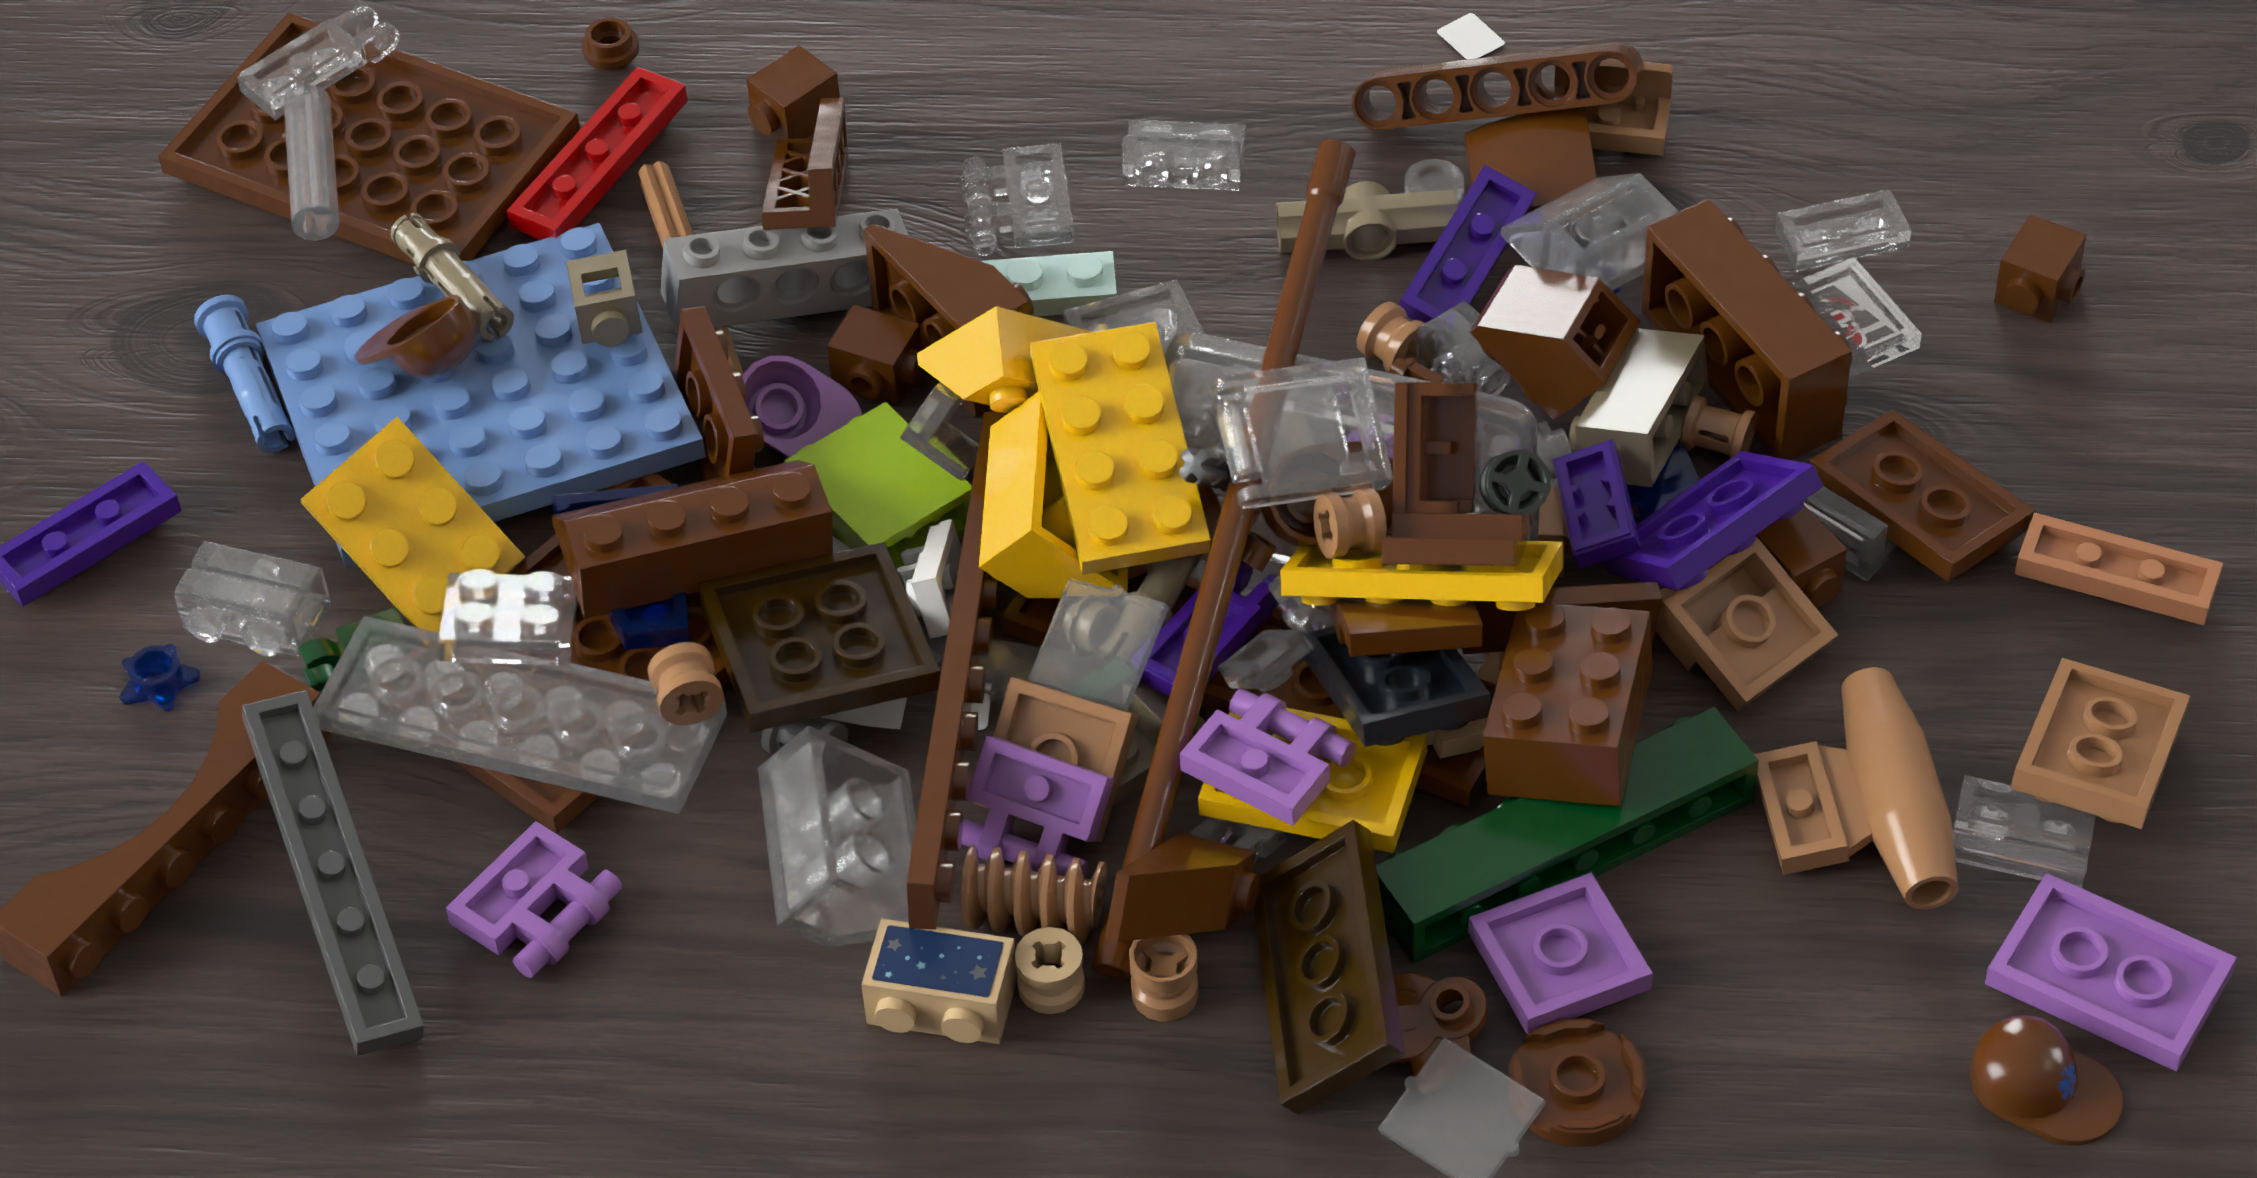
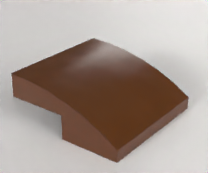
M1585 107L1518 114L1482 125L1465 133L1464 141L1471 186L1483 166L1487 165L1537 193L1532 206L1516 231L1536 230L1538 215L1598 212L1600 196Z
M1392 513L1391 537H1382V564L1516 566L1520 563L1525 551L1529 534V516L1514 514Z
M1340 598L1335 604L1330 605V613L1339 644L1347 645L1350 657L1482 647L1483 624L1473 601L1457 606H1442L1434 604L1430 600L1404 599L1395 603L1379 604L1367 602L1365 598Z

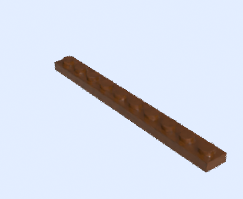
M984 411L906 882L909 928L936 930L940 902L952 903L955 863L948 862L947 857L948 851L959 852L961 848L963 812L955 811L956 801H968L971 764L970 761H963L964 751H976L978 712L970 711L972 703L983 704L986 667L985 664H978L979 656L990 657L993 618L985 616L986 610L998 609L1000 596V581L979 568L990 426L1008 413Z

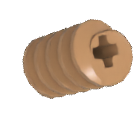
M972 843L965 857L960 883V906L964 924L969 929L977 930L983 925L988 915L992 931L1004 934L1014 919L1017 932L1023 937L1036 930L1040 922L1042 928L1054 927L1065 930L1067 926L1068 932L1073 934L1080 944L1083 945L1088 940L1092 930L1097 928L1100 921L1106 892L1107 863L1100 861L1092 878L1084 879L1080 858H1073L1063 876L1057 874L1054 855L1046 854L1038 872L1031 871L1028 852L1020 850L1012 868H1008L1004 865L1001 847L994 846L986 863L980 864L978 863L976 846Z

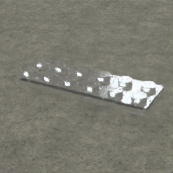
M363 616L313 707L320 729L676 814L681 813L727 716L724 698L721 708L707 720L693 725H675L667 722L661 716L657 704L658 692L651 686V682L648 680L369 616Z

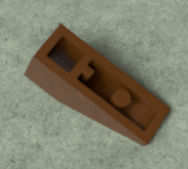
M1181 832L1117 872L1105 939L1123 942L1225 930L1242 918L1245 913H1250L1257 900L1260 876L1252 872L1256 851Z

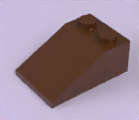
M872 224L864 229L873 310L918 323L920 325L922 350L996 306L1033 315V304L1026 290L1018 283L1012 284L993 265L876 224ZM945 386L975 418L983 415L984 411L988 412L991 410L989 405L962 399Z

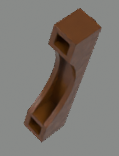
M262 660L219 701L217 727L208 755L190 786L168 811L138 835L107 853L69 868L36 875L0 909V952L3 960L61 997L79 979L92 973L100 959L125 934L137 929L144 921L147 913L173 888L182 885L197 864L218 844L226 842L234 834L237 826L262 801L269 799L242 720V705L307 690L323 738L326 741L332 732L321 693L267 661Z

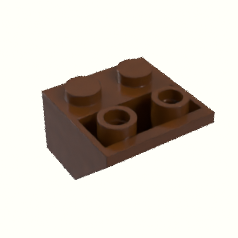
M1515 265L1506 272L1471 328L1470 333L1479 342L1484 353L1497 361L1518 382L1527 398L1533 403L1540 405L1553 420H1556L1606 384L1641 321L1599 277Z

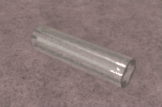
M300 85L292 88L284 97L291 226L299 237L317 241L329 238L339 228L331 99L329 94L321 87Z

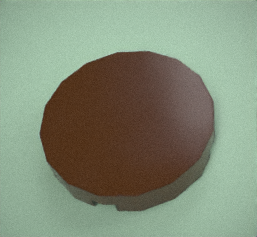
M1559 1019L1535 1028L1524 1038V1044L1517 1050L1516 1054L1514 1051L1508 1066L1509 1102L1520 1122L1540 1138L1564 1146H1595L1618 1138L1637 1121L1646 1100V1064L1631 1040L1622 1033H1620L1619 1038L1614 1033L1605 1031V1024L1590 1019Z

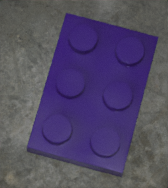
M1741 451L1638 523L1636 528L1641 549L1605 560L1603 563L1610 574L1642 582H1658L1659 586L1674 590L1690 588L1701 582L1707 576V569L1727 555H1734L1749 548L1756 541L1755 535L1774 521L1784 520L1798 513L1804 507V500L1824 486L1813 464Z

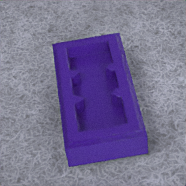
M1611 439L1554 458L1553 464L1571 548L1579 568L1581 569L1641 549L1620 453L1614 440Z

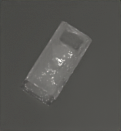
M203 541L192 560V568H187L175 589L174 597L184 630H188L193 636L202 641L216 642L222 638L246 644L250 649L261 655L273 656L281 652L301 657L298 647L314 638L315 628L319 629L330 609L331 601L321 567L208 541Z

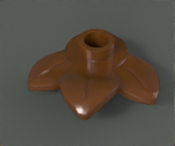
M1419 972L1399 973L1394 975L1393 978L1405 1055L1390 1063L1411 1061L1417 1087L1422 1096L1428 1097L1449 1086L1462 1075L1470 1064V1040L1474 1039L1481 1032L1487 1020L1489 1011L1488 1001L1481 987L1465 977L1452 976L1435 981ZM1463 1001L1461 1008L1455 1013L1445 1014L1441 1012L1449 1003Z

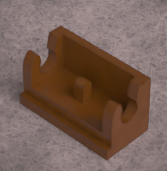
M1395 382L1392 513H1475L1477 383Z

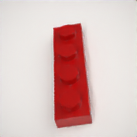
M637 66L508 208L507 216L510 228L540 240L549 237L557 238L560 234L576 228L688 102L686 85Z

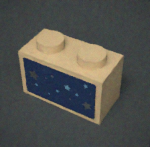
M881 918L861 984L867 1024L881 1026L886 1030L897 1033L916 1031L942 1035L962 1043L981 1041L1000 1044L1017 983L1014 938L936 927V930L909 928L908 922Z

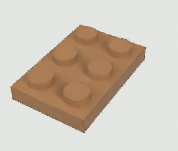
M2062 658L2016 765L2010 789L2031 795L2043 802L2057 803L2097 815L2108 822L2123 823L2142 829L2184 720L2190 695Z

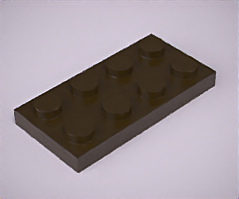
M1352 820L1260 875L1259 892L1254 905L1280 1105L1298 1115L1405 1055L1371 831L1355 820Z

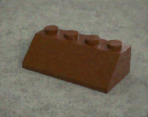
M800 460L552 515L553 526L584 619L699 592V582L833 553L832 510L815 465Z

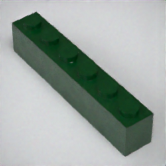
M1715 707L1693 717L1679 718L1672 722L1665 730L1635 744L1621 806L1511 797L1503 801L1496 809L1467 823L1453 824L1431 840L1409 850H1398L1388 855L1381 863L1376 865L1385 926L1411 962L1415 964L1469 938V917L1588 873H1592L1595 878L1754 802L1759 760Z

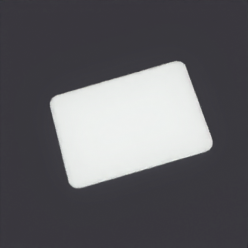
M1469 13L1437 30V33L1467 60L1480 58L1505 44L1504 40L1473 13Z

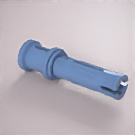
M227 294L215 296L198 308L194 315V324L199 334L210 342V359L214 368L229 377L234 393L251 426L259 449L266 453L282 451L289 444L281 430H283L286 439L290 441L295 439V432L263 367V343L259 335L249 329L247 324L249 312L242 299Z

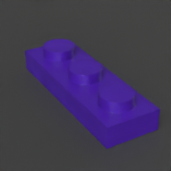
M1484 165L1401 298L1399 306L1404 308L1407 317L1424 322L1431 327L1432 331L1450 340L1532 206L1537 193L1491 167Z
M142 461L0 546V583L24 607L180 513L182 510L178 496Z

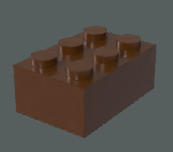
M1547 602L1535 603L1534 608L1516 611L1483 733L1488 795L1621 806L1653 671L1650 611L1563 605Z

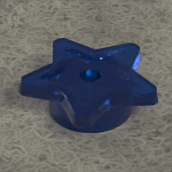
M169 643L166 646L155 645L143 648L135 653L132 658L128 657L122 660V665L130 680L119 695V698L125 705L151 701L163 711H170L174 707L178 691L200 680V670L181 664L177 656L176 645L173 643ZM157 675L163 676V677H161V678H159V679L152 680V678H153L154 676H157Z

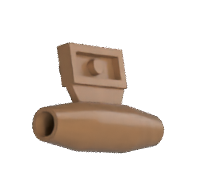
M1878 667L1858 670L1849 675L1841 686L1846 749L1818 745L1817 741L1754 754L1759 760L1757 785L1782 873L1786 875L1848 862L1850 856L1873 841L1905 902L1910 907L1927 910L1943 906L1956 896L1959 889L1950 812L1924 731L1889 671Z

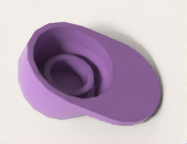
M768 356L751 364L742 374L746 391V406L750 415H758L764 434V447L773 449L787 459L804 446L814 444L845 426L856 416L862 415L858 402L846 388L809 364L793 357Z

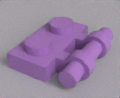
M1240 688L1233 695L1229 710L1242 718L1238 720L1217 709L1180 752L1181 771L1294 826L1330 782V766L1322 760L1326 758L1344 767L1352 759L1356 745L1354 742L1337 735L1336 726L1317 717L1308 721L1286 710V703L1268 693H1264L1259 697ZM1275 733L1291 741L1292 743L1289 745L1273 737L1272 735Z
M986 736L970 786L968 800L990 807L985 825L967 818L963 821L961 845L970 847L974 843L976 850H978V857L986 861L994 846L1001 847L1003 860L1012 863L1015 862L1020 850L1027 851L1031 870L1038 872L1046 854H1052L1055 858L1057 874L1064 876L1072 859L1077 858L1067 854L1066 846L1069 837L1072 836L1086 842H1095L1115 778L998 737ZM1016 817L1044 826L1039 844L1013 835L1012 827ZM1080 859L1083 870V876L1085 879L1088 870V862L1086 860Z
M535 821L446 907L449 924L498 956L516 938L527 944L513 958V963L520 973L528 978H532L546 963L555 965L569 951L570 946L568 942L586 924L595 925L610 911L608 902L623 886L618 877L608 870H603L591 883L580 878L588 869L585 852ZM558 898L567 906L548 923L539 916Z

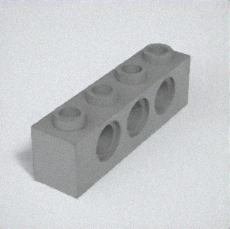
M898 209L837 216L836 227L763 230V226L665 238L660 292L675 333H678L681 309L705 306L715 328L851 309L853 304L861 307L872 306L864 229L872 224H876L908 235Z

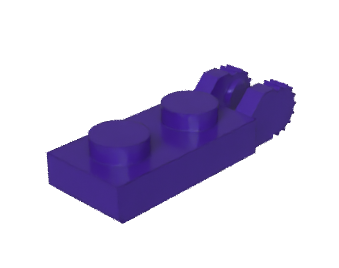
M1241 560L1208 681L1259 627L1261 621H1266L1273 610L1277 609L1282 598H1284V596H1281L1280 577L1273 573L1271 575L1268 574L1266 578H1263L1262 583H1259L1244 598L1240 596V593L1244 592V589L1248 586L1254 568ZM1199 589L1140 651L1132 662V671L1135 673L1137 680L1168 697L1171 693Z

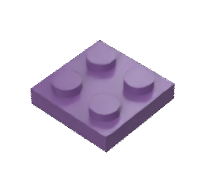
M1592 873L1469 917L1468 934L1527 1035L1539 1026L1559 1019L1576 1018L1652 988L1653 973Z

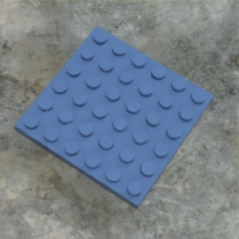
M600 223L583 228L570 229L560 234L557 238L549 237L528 244H519L491 255L470 261H462L480 278L496 298L513 312L514 322L510 331L500 339L487 325L494 334V340H485L478 333L475 345L465 360L453 370L434 378H415L400 369L390 358L364 365L359 364L355 358L359 348L382 328L416 308L445 298L444 293L437 286L424 282L420 276L399 279L392 284L354 295L341 296L331 302L296 312L283 313L276 318L255 324L264 346L266 359L314 486L318 485L397 416L493 522L705 458L706 453L703 438L638 302L643 333L629 335L623 343L613 347L602 346L597 342L582 344L566 261L613 252ZM619 277L583 283L585 294L621 288ZM336 542L345 567L355 565L356 563Z

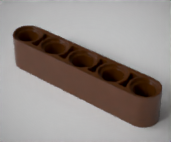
M1612 42L1384 69L1373 73L1357 87L1352 97V109L1355 117L1362 125L1374 130H1387L1613 104L1625 100L1639 85L1643 77L1644 64L1641 55L1634 47L1626 43ZM1610 58L1623 62L1629 73L1628 83L1620 87L1607 84L1601 78L1599 71L1601 61ZM1552 65L1564 69L1570 79L1569 90L1564 93H1553L1548 90L1541 78L1544 67ZM1496 72L1506 76L1512 87L1510 98L1496 100L1490 97L1484 87L1485 75ZM1440 79L1448 83L1454 94L1452 105L1447 107L1438 106L1428 98L1426 90L1429 80ZM1383 86L1394 94L1396 100L1394 112L1382 113L1372 106L1369 98L1372 87Z

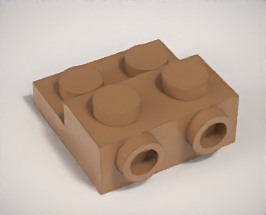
M1757 536L1756 541L1746 550L1734 555H1727L1708 568L1707 576L1698 584L1683 590L1664 587L1660 591L1663 599L1656 633L1688 671L1699 664L1737 712L1829 646L1838 636L1836 631Z

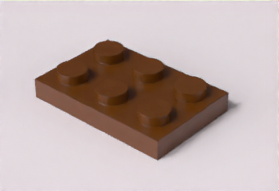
M705 306L681 309L673 377L703 438L706 457L695 460L703 481L755 470L756 452H762L764 447L763 428L758 415H750L746 406V391L742 375L731 370L728 362V347L725 335L722 330L714 329Z
M1893 409L1809 461V464L1814 465L1824 486L1820 490L1947 582H1950L2028 531L2033 514L2036 511Z

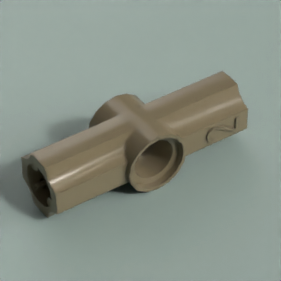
M1363 181L1354 183L1346 188L1343 202L1337 209L1326 250L1345 248L1352 258L1360 261H1374L1389 255L1395 249L1396 244L1437 241L1458 208L1456 189L1389 194V191L1383 185L1376 182ZM1307 201L1276 203L1279 253L1293 252Z

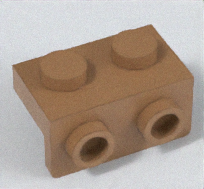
M1610 58L1601 61L1599 71L1601 78L1607 84L1620 87L1628 83L1629 73L1623 62ZM1643 62V77L1632 94L1625 100L1613 104L1585 107L1592 149L1663 156L1671 108L1674 70L1672 65ZM1555 66L1553 93L1567 92L1570 88L1569 76L1564 69Z

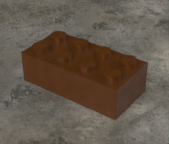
M1709 198L1648 225L1641 311L1659 331L1705 335L1709 387L1731 411L1743 414L1746 410L1757 412L1758 420L1754 436L1773 457L1791 460L1842 436L1850 365L1853 360L1852 350L1846 338L1840 332L1833 331L1815 312L1808 297L1801 292L1797 293L1779 274L1773 260L1769 256L1761 254L1743 235L1738 223L1733 218L1726 217Z

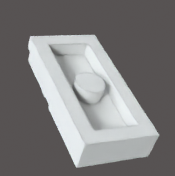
M952 519L941 521L939 525L930 526L925 545L903 551L901 557L904 566L897 568L898 575L917 617H923L930 639L948 634L962 549Z

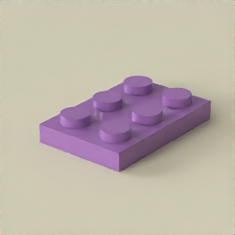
M2046 873L1989 965L1985 984L2177 1072L2232 976L2237 957Z

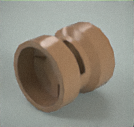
M1187 934L1133 940L1129 950L1130 973L1132 975V1002L1136 1009L1147 1018L1160 1022L1174 1021L1186 1016L1195 1007L1199 998L1198 974L1196 973L1198 970L1197 948L1192 938Z

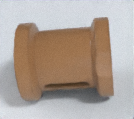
M1696 395L1690 404L1684 420L1680 438L1681 449L1691 451L1696 446L1730 456V459L1741 451L1749 452L1756 432L1758 414L1752 410H1746L1743 414L1708 405L1706 397Z

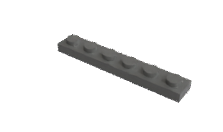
M307 690L242 705V720L356 1055L359 1056L422 1039L424 1024Z

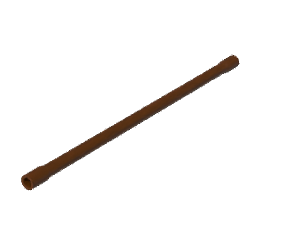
M1329 139L1319 143L1306 190V206L1122 869L1164 843L1183 774L1180 765V752L1193 738L1338 207L1343 202L1356 151L1352 146L1339 140ZM1109 907L1105 914L1091 968L1108 977L1128 979L1131 977L1129 950L1133 940L1116 942L1105 939L1110 913Z

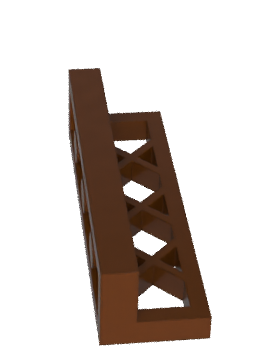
M844 97L821 98L813 138L777 139L762 208L763 230L836 227L848 157Z

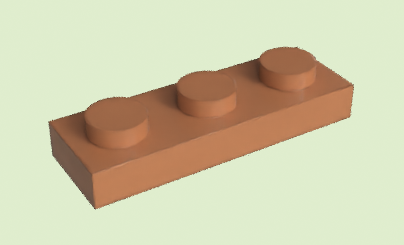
M2034 512L2017 558L2015 575L2204 626L2220 580L2223 563Z

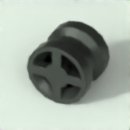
M1511 450L1494 456L1484 466L1479 477V490L1483 501L1492 511L1499 514L1525 515L1537 510L1546 501L1551 490V476L1547 465L1538 455L1526 450ZM1503 485H1505L1506 490L1510 493L1509 500L1507 499L1508 493L1505 491Z

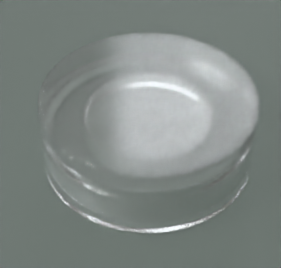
M1426 159L1415 163L1406 172L1404 193L1456 189L1458 206L1462 202L1464 177L1461 170L1455 164L1442 159Z

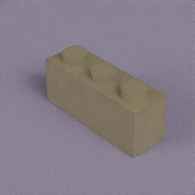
M1637 328L1606 384L1590 394L1589 403L1581 416L1574 417L1569 433L1571 452L1613 439L1620 453L1626 484L1652 487L1681 437L1684 420L1693 398L1696 395L1704 396L1708 389L1705 335Z

